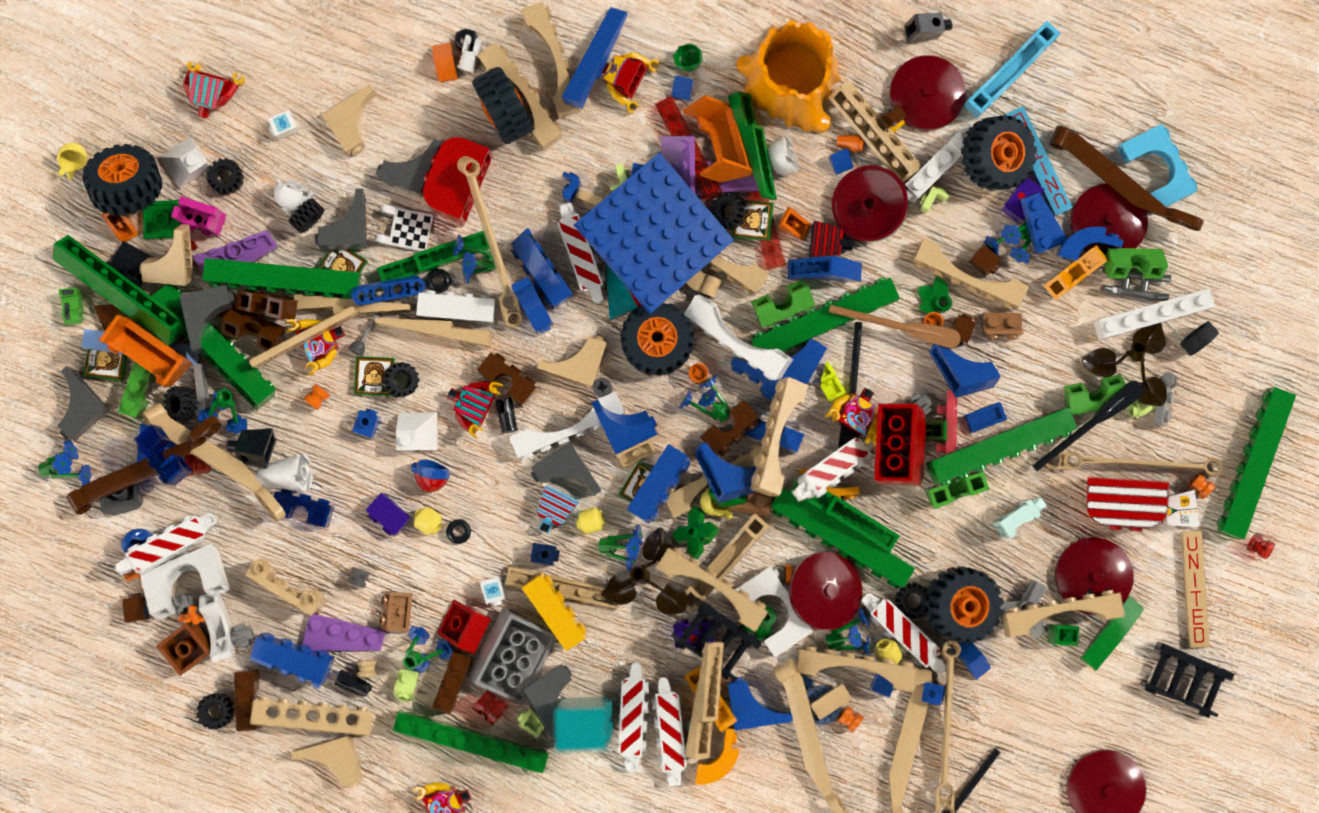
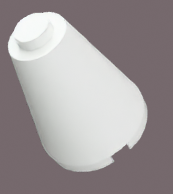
M302 453L269 463L267 469L259 468L256 471V479L262 486L306 492V489H310L313 479L312 470L308 468V464H311L310 459L306 454Z

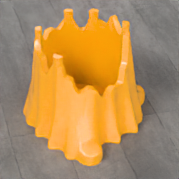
M789 20L782 27L771 25L765 39L759 42L760 48L752 55H743L737 60L736 69L747 78L744 93L751 94L754 106L758 109H765L771 119L776 117L784 119L785 125L788 128L797 125L806 133L812 130L819 133L826 132L830 128L831 119L823 110V103L830 100L828 97L833 93L831 90L832 86L841 81L837 70L838 61L834 55L830 35L825 30H818L810 21L802 24Z

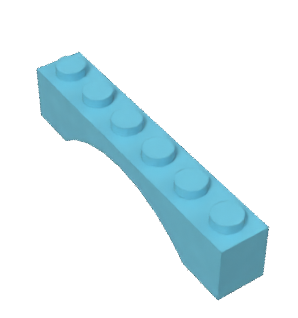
M1046 21L967 100L964 107L978 119L1061 33Z

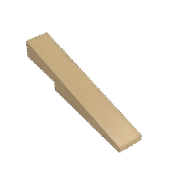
M294 294V300H298V312L333 309V315L350 306L356 308L359 315L413 312L412 306L409 304L376 302L358 305L352 299Z
M375 318L377 325L491 348L492 333L487 330L454 329L452 321Z
M723 642L705 643L685 756L692 759L710 758L712 721H718Z

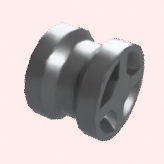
M599 378L593 384V391L601 398L611 394L612 385L608 379Z
M352 567V574L347 579V582L365 588V581L370 576V573Z

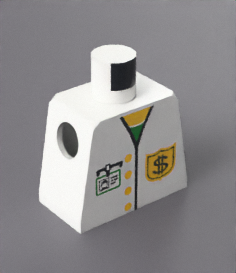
M1195 490L1169 496L1168 513L1162 522L1163 525L1199 527Z

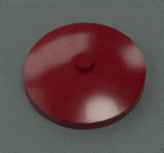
M922 55L908 60L897 70L890 85V103L892 107L897 104L903 109L906 114L903 120L907 126L920 131H935L946 127L959 115L965 103L966 87L961 73L952 63L938 56Z
M876 165L858 167L847 173L837 184L832 197V213L837 225L844 230L845 234L862 242H877L893 235L903 224L909 207L908 193L903 182L892 171Z
M1102 183L1089 188L1077 199L1071 212L1070 226L1072 234L1084 228L1105 227L1107 228L1106 236L1107 233L1119 235L1118 239L1124 240L1122 248L1136 249L1146 235L1148 215L1147 211L1133 206L1108 184ZM1091 243L1084 247L1083 250L1088 252L1097 245L1105 255L1108 248L1115 247Z
M1084 538L1069 545L1057 561L1055 583L1062 599L1075 597L1076 600L1083 599L1082 595H1087L1088 589H1092L1094 596H1102L1101 592L1107 591L1109 588L1113 590V593H1120L1123 604L1132 590L1134 580L1132 564L1127 554L1118 545L1103 538ZM1078 611L1084 614L1095 615L1085 611Z
M818 552L801 560L792 572L788 588L790 604L797 617L806 625L820 630L837 629L852 620L860 607L863 593L861 578L854 565L847 558L833 552Z
M1100 749L1085 754L1074 764L1067 779V796L1075 813H1140L1146 798V782L1141 769L1131 758L1115 750Z

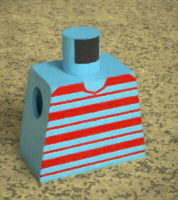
M545 485L536 515L543 518L538 529L549 534L553 524L561 527L576 508L579 501Z

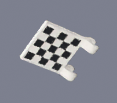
M384 204L381 209L382 213L394 215L390 237L377 234L376 242L417 251L426 250L434 215Z

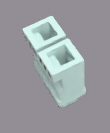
M1041 497L1021 501L1018 503L1019 507L1013 508L992 523L1002 539H1011L1017 535L1014 529L1023 523L1031 522L1033 519L1042 516L1040 511L1047 507Z

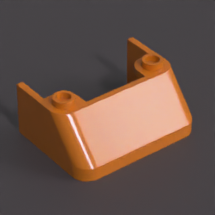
M704 95L683 110L684 114L697 118V126L700 131L710 134L717 159L715 163L701 171L700 176L722 183L753 175L730 104Z
M118 314L99 339L100 342L108 344L107 349L117 354L120 352L154 374L157 378L156 382L164 388L166 386L171 387L193 363L133 320Z

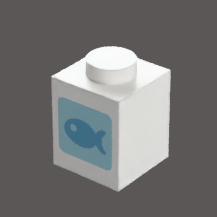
M290 110L268 119L270 123L268 129L271 135L276 136L279 140L300 132Z
M501 576L481 581L480 584L485 603H491V607L503 604L502 600L506 599Z

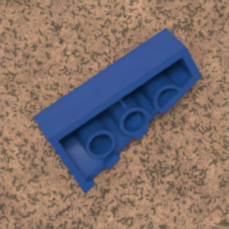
M529 228L525 229L511 243L513 247L511 252L516 260L519 258L522 260L524 265L521 267L527 276L529 274L533 276L535 280L532 283L536 289L544 292L545 296L543 299L547 305H552L556 309L572 298L573 293L555 270L550 259L544 254L540 244L535 241Z
M668 444L627 510L647 523L654 521L659 514L658 509L661 504L664 505L668 501L670 490L676 488L680 482L679 476L689 468L691 458Z
M261 633L255 639L250 660L270 669L277 667L280 673L284 675L294 674L298 676L297 680L303 683L306 680L313 682V687L319 689L329 678L335 656L330 655L329 652L324 650L313 651L308 645L294 644L289 639L275 638L271 633Z

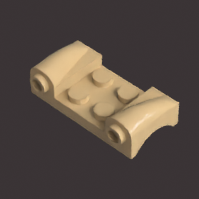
M260 558L253 561L245 576L308 615L320 614L327 602L324 594L318 590H305L303 592L296 587L291 588L286 585L287 581L280 577L275 578L278 571L271 567L268 559Z

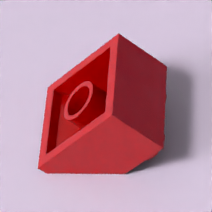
M453 599L437 635L454 646L475 654L491 618Z

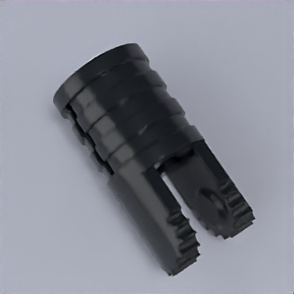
M507 397L504 401L501 399L497 400L496 407L501 434L518 431L512 398Z
M343 669L339 672L334 683L335 686L358 696L360 695V697L367 696L368 692L372 690V685L369 682Z

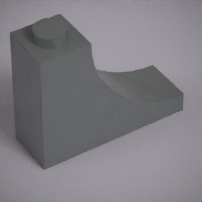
M433 139L429 148L413 160L399 163L384 160L382 164H379L376 171L378 180L422 198L425 184L424 176L427 171L431 170L433 165L431 164L434 153H438L442 145L441 141Z
M363 188L355 189L352 206L340 220L328 226L318 227V234H315V244L319 246L321 251L367 249L366 199Z
M226 285L179 295L189 342L194 355L202 353V336L209 322L221 312L232 308L231 302H234L232 290L229 291Z
M66 366L61 372L69 386L70 403L64 418L57 426L61 429L60 434L65 439L77 440L111 409L72 367Z
M570 442L531 467L533 470L531 475L536 482L540 481L543 484L556 478H571L584 483L595 495L602 491Z
M559 664L521 690L552 740L556 739L555 707L557 699L563 688L572 681L570 669L562 664Z

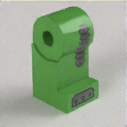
M78 288L59 289V297H61L63 309L62 317L65 325L82 324L84 312L82 290Z

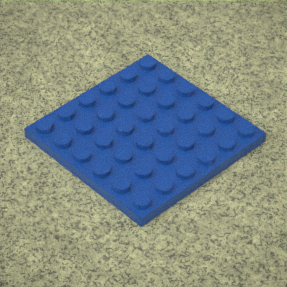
M660 152L574 224L576 229L649 314L734 241Z

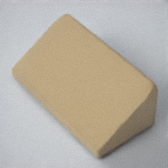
M651 438L616 454L622 469L656 454L657 451Z
M841 682L810 702V706L819 720L852 700Z

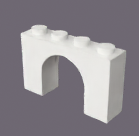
M212 543L203 545L200 549L185 553L179 558L166 561L163 565L153 568L142 575L140 574L149 613L156 620L159 621L176 613L171 595L172 586L176 579L186 572L198 571L204 591L211 597L230 590L220 552Z
M768 566L735 590L739 591L741 589L750 595L749 599L752 601L763 595H775L785 603L787 608L786 622L779 630L763 640L772 655L776 657L814 631L797 617L790 604L789 587L787 584L782 585L779 580L781 575L777 569H772Z

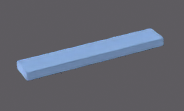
M84 329L81 348L113 353L107 349L108 344L99 341L104 334L103 331ZM173 342L169 345L193 362L191 365L199 364L200 354L194 355L189 344Z

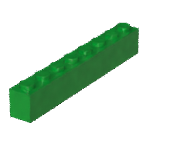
M70 235L54 243L52 259L167 346L182 336L184 321Z
M205 258L202 281L208 283L210 287H218L220 284H225L227 288L239 289V286H246V290L258 291V288H266V292L277 293L278 290H285L286 294H297V291L304 292V295L316 296V293L323 294V297L335 298V295H341L343 299H352L350 296L351 291L354 287L361 285L362 274L359 272Z
M882 277L874 281L875 285L870 287L864 285L858 288V292L855 294L846 293L840 296V300L833 303V300L822 304L823 308L819 310L812 308L804 312L805 316L801 318L794 316L788 319V323L783 326L779 323L770 327L771 331L765 334L763 331L754 334L753 339L750 340L751 346L763 349L778 348L784 352L856 320L830 313V305L869 314L900 299L891 277L888 279Z
M166 284L151 297L184 321L182 336L189 342L179 296L182 292L178 287ZM209 323L202 336V353L200 354L258 411L274 397V385L261 376L262 374L258 368H253L248 363V359L244 354H239L235 350L234 344L230 340H226L216 326L213 327Z
M1276 387L1268 388L1263 393V404L1256 412L1255 418L1257 420L1255 426H1252L1250 429V440L1244 446L1242 462H1239L1237 465V476L1231 482L1230 496L1226 498L1223 504L1224 512L1217 521V532L1238 540H1245L1295 401V394Z
M1063 408L925 463L933 484L944 486L952 483L951 479L957 476L958 479L969 476L970 471L975 470V472L985 470L987 469L986 465L990 463L993 466L1004 462L1003 458L1009 456L1012 459L1020 456V451L1025 449L1027 452L1035 450L1040 443L1047 445L1055 442L1054 438L1058 436L1061 438L1068 437L1072 434L1071 431L1077 429L1070 408Z
M783 487L781 494L776 496L770 505V508L773 509L771 513L779 518H782V516L788 518V523L797 529L799 526L806 529L805 534L812 538H815V536L822 539L821 543L830 549L834 546L839 550L838 554L845 558L852 557L855 559L854 563L863 569L865 566L870 568L872 575L879 579L883 576L889 580L887 584L896 589L898 587L904 588L915 570L913 566L804 500L798 501L793 493Z
M405 710L398 711L392 730L541 774L545 771L550 753Z

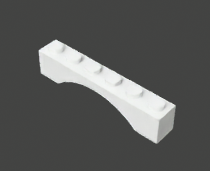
M1209 288L1103 318L1093 323L1098 340L1100 341L1164 321L1209 310L1215 307Z
M695 295L684 313L689 318L691 324L702 327V331L705 334L716 337L719 344L724 347H730L734 350L733 353L737 357L748 360V364L751 367L762 370L764 372L763 375L770 380L781 379L793 360L778 348H757L739 340L724 324L717 305L703 295Z
M616 392L598 399L607 410L616 414H625ZM592 408L585 418L568 429L549 433L526 429L509 438L517 457L527 460L534 457L533 453L539 450L541 453L552 449L551 445L565 444L570 441V437L576 435L579 438L587 434L586 430L591 428L598 430L602 428V425L594 408Z

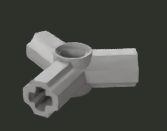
M1030 579L1020 601H1005L1003 605H1000V609L1003 610V613H1007L1009 608L1019 607L1020 611L1024 604H1039L1046 586ZM1042 619L1030 629V632L1034 638L1045 634L1049 628Z

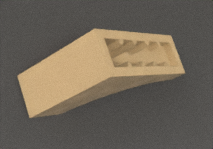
M370 84L322 114L349 156L359 154L363 150L362 148L365 147L360 134V118L368 102L377 95Z
M182 224L174 229L173 243L166 255L148 258L141 263L140 274L142 275V282L186 286L194 280L189 225Z
M596 335L593 338L588 337L584 347L572 358L557 363L540 361L538 370L593 388L607 343L604 342V338Z
M351 734L298 749L291 753L293 760L311 759L326 765L336 775L341 787L347 786L350 789L359 786L358 782L363 780Z

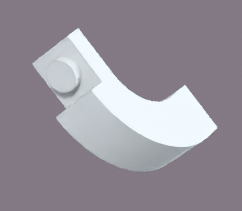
M209 594L199 596V610L205 619L210 634V658L213 662L232 657V649H235V645L232 642L230 633L233 632L221 595L211 597Z

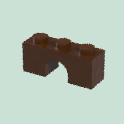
M237 290L235 309L265 313V316L277 319H295L298 300L258 291Z
M232 306L222 319L220 333L239 340L242 335L252 334L257 337L256 348L267 351L283 342L286 327L249 312L235 309Z
M490 352L477 371L491 382H495L503 375L511 377L512 387L507 394L524 407L538 389L534 386L536 382L529 376H526V378L519 374L521 370L513 364L508 366L504 363L506 359L499 353L494 355Z
M745 400L729 412L735 420V425L731 431L721 432L717 426L713 425L700 436L704 443L707 442L717 456H724L729 452L731 445L741 442L745 437L744 434L749 430H755L759 426L761 419Z
M459 651L453 652L432 708L448 714L453 712L462 683L468 674L474 657Z
M259 669L234 672L236 731L260 729V725H250L253 700H256L257 690L260 689Z

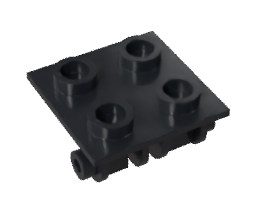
M123 241L112 261H107L106 263L140 288L143 283L140 265L146 259L154 257Z

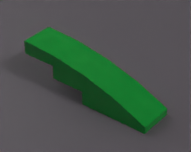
M1130 596L1123 603L1125 616L1109 619L1105 626L1098 631L1080 658L1094 671L1098 670L1144 610Z

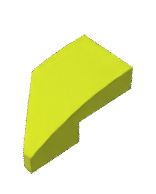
M826 362L820 388L831 404L835 399L847 393L830 363Z

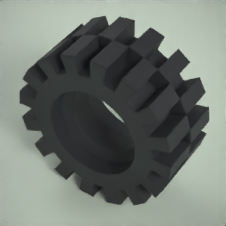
M220 158L218 162H212L213 166L209 165L208 168L210 170L206 172L208 175L206 177L207 181L220 194L229 195L230 192L233 194L235 193L234 190L240 189V184L243 185V171L234 161L228 158H224V160ZM222 170H230L232 173V179L228 183H221L218 179L219 173Z
M723 193L722 196L718 195L716 197L718 200H713L712 202L715 206L710 207V209H713L711 213L724 228L739 227L738 224L742 225L744 223L742 219L746 220L747 216H744V213H747L748 210L744 209V207H747V205L743 203V198H739L740 196ZM727 204H732L734 207V213L730 218L724 216V208Z
M313 198L307 199L306 202L304 201L293 212L294 214L291 215L289 223L300 234H303L318 222L317 220L324 214L325 209Z
M405 362L389 366L383 375L385 390H388L389 394L394 395V397H406L414 393L415 389L419 386L418 382H420L419 374L415 371V367ZM399 372L406 374L408 377V383L405 387H398L394 382V377Z
M186 386L170 387L166 391L168 394L164 395L166 400H163L168 416L175 421L191 420L192 416L196 414L194 411L198 409L195 404H198V401H195L197 396L193 394L195 391L191 387Z
M906 584L896 594V607L908 618L917 619L925 616V610L928 609V606L924 605V599H928L929 595L926 594V588L920 584ZM912 593L918 594L921 599L920 605L914 609L910 608L906 603L908 595Z
M214 693L205 696L203 700L199 701V706L196 708L198 710L196 717H199V723H203V727H209L208 729L211 730L219 729L229 724L234 716L232 714L235 712V709L232 708L233 702H230V698L225 697V694ZM212 704H218L222 708V715L218 719H214L209 715L208 710Z

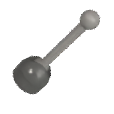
M378 313L373 314V319L361 340L354 341L350 345L349 350L359 356L364 354L366 349L364 340L372 329L375 318H380Z

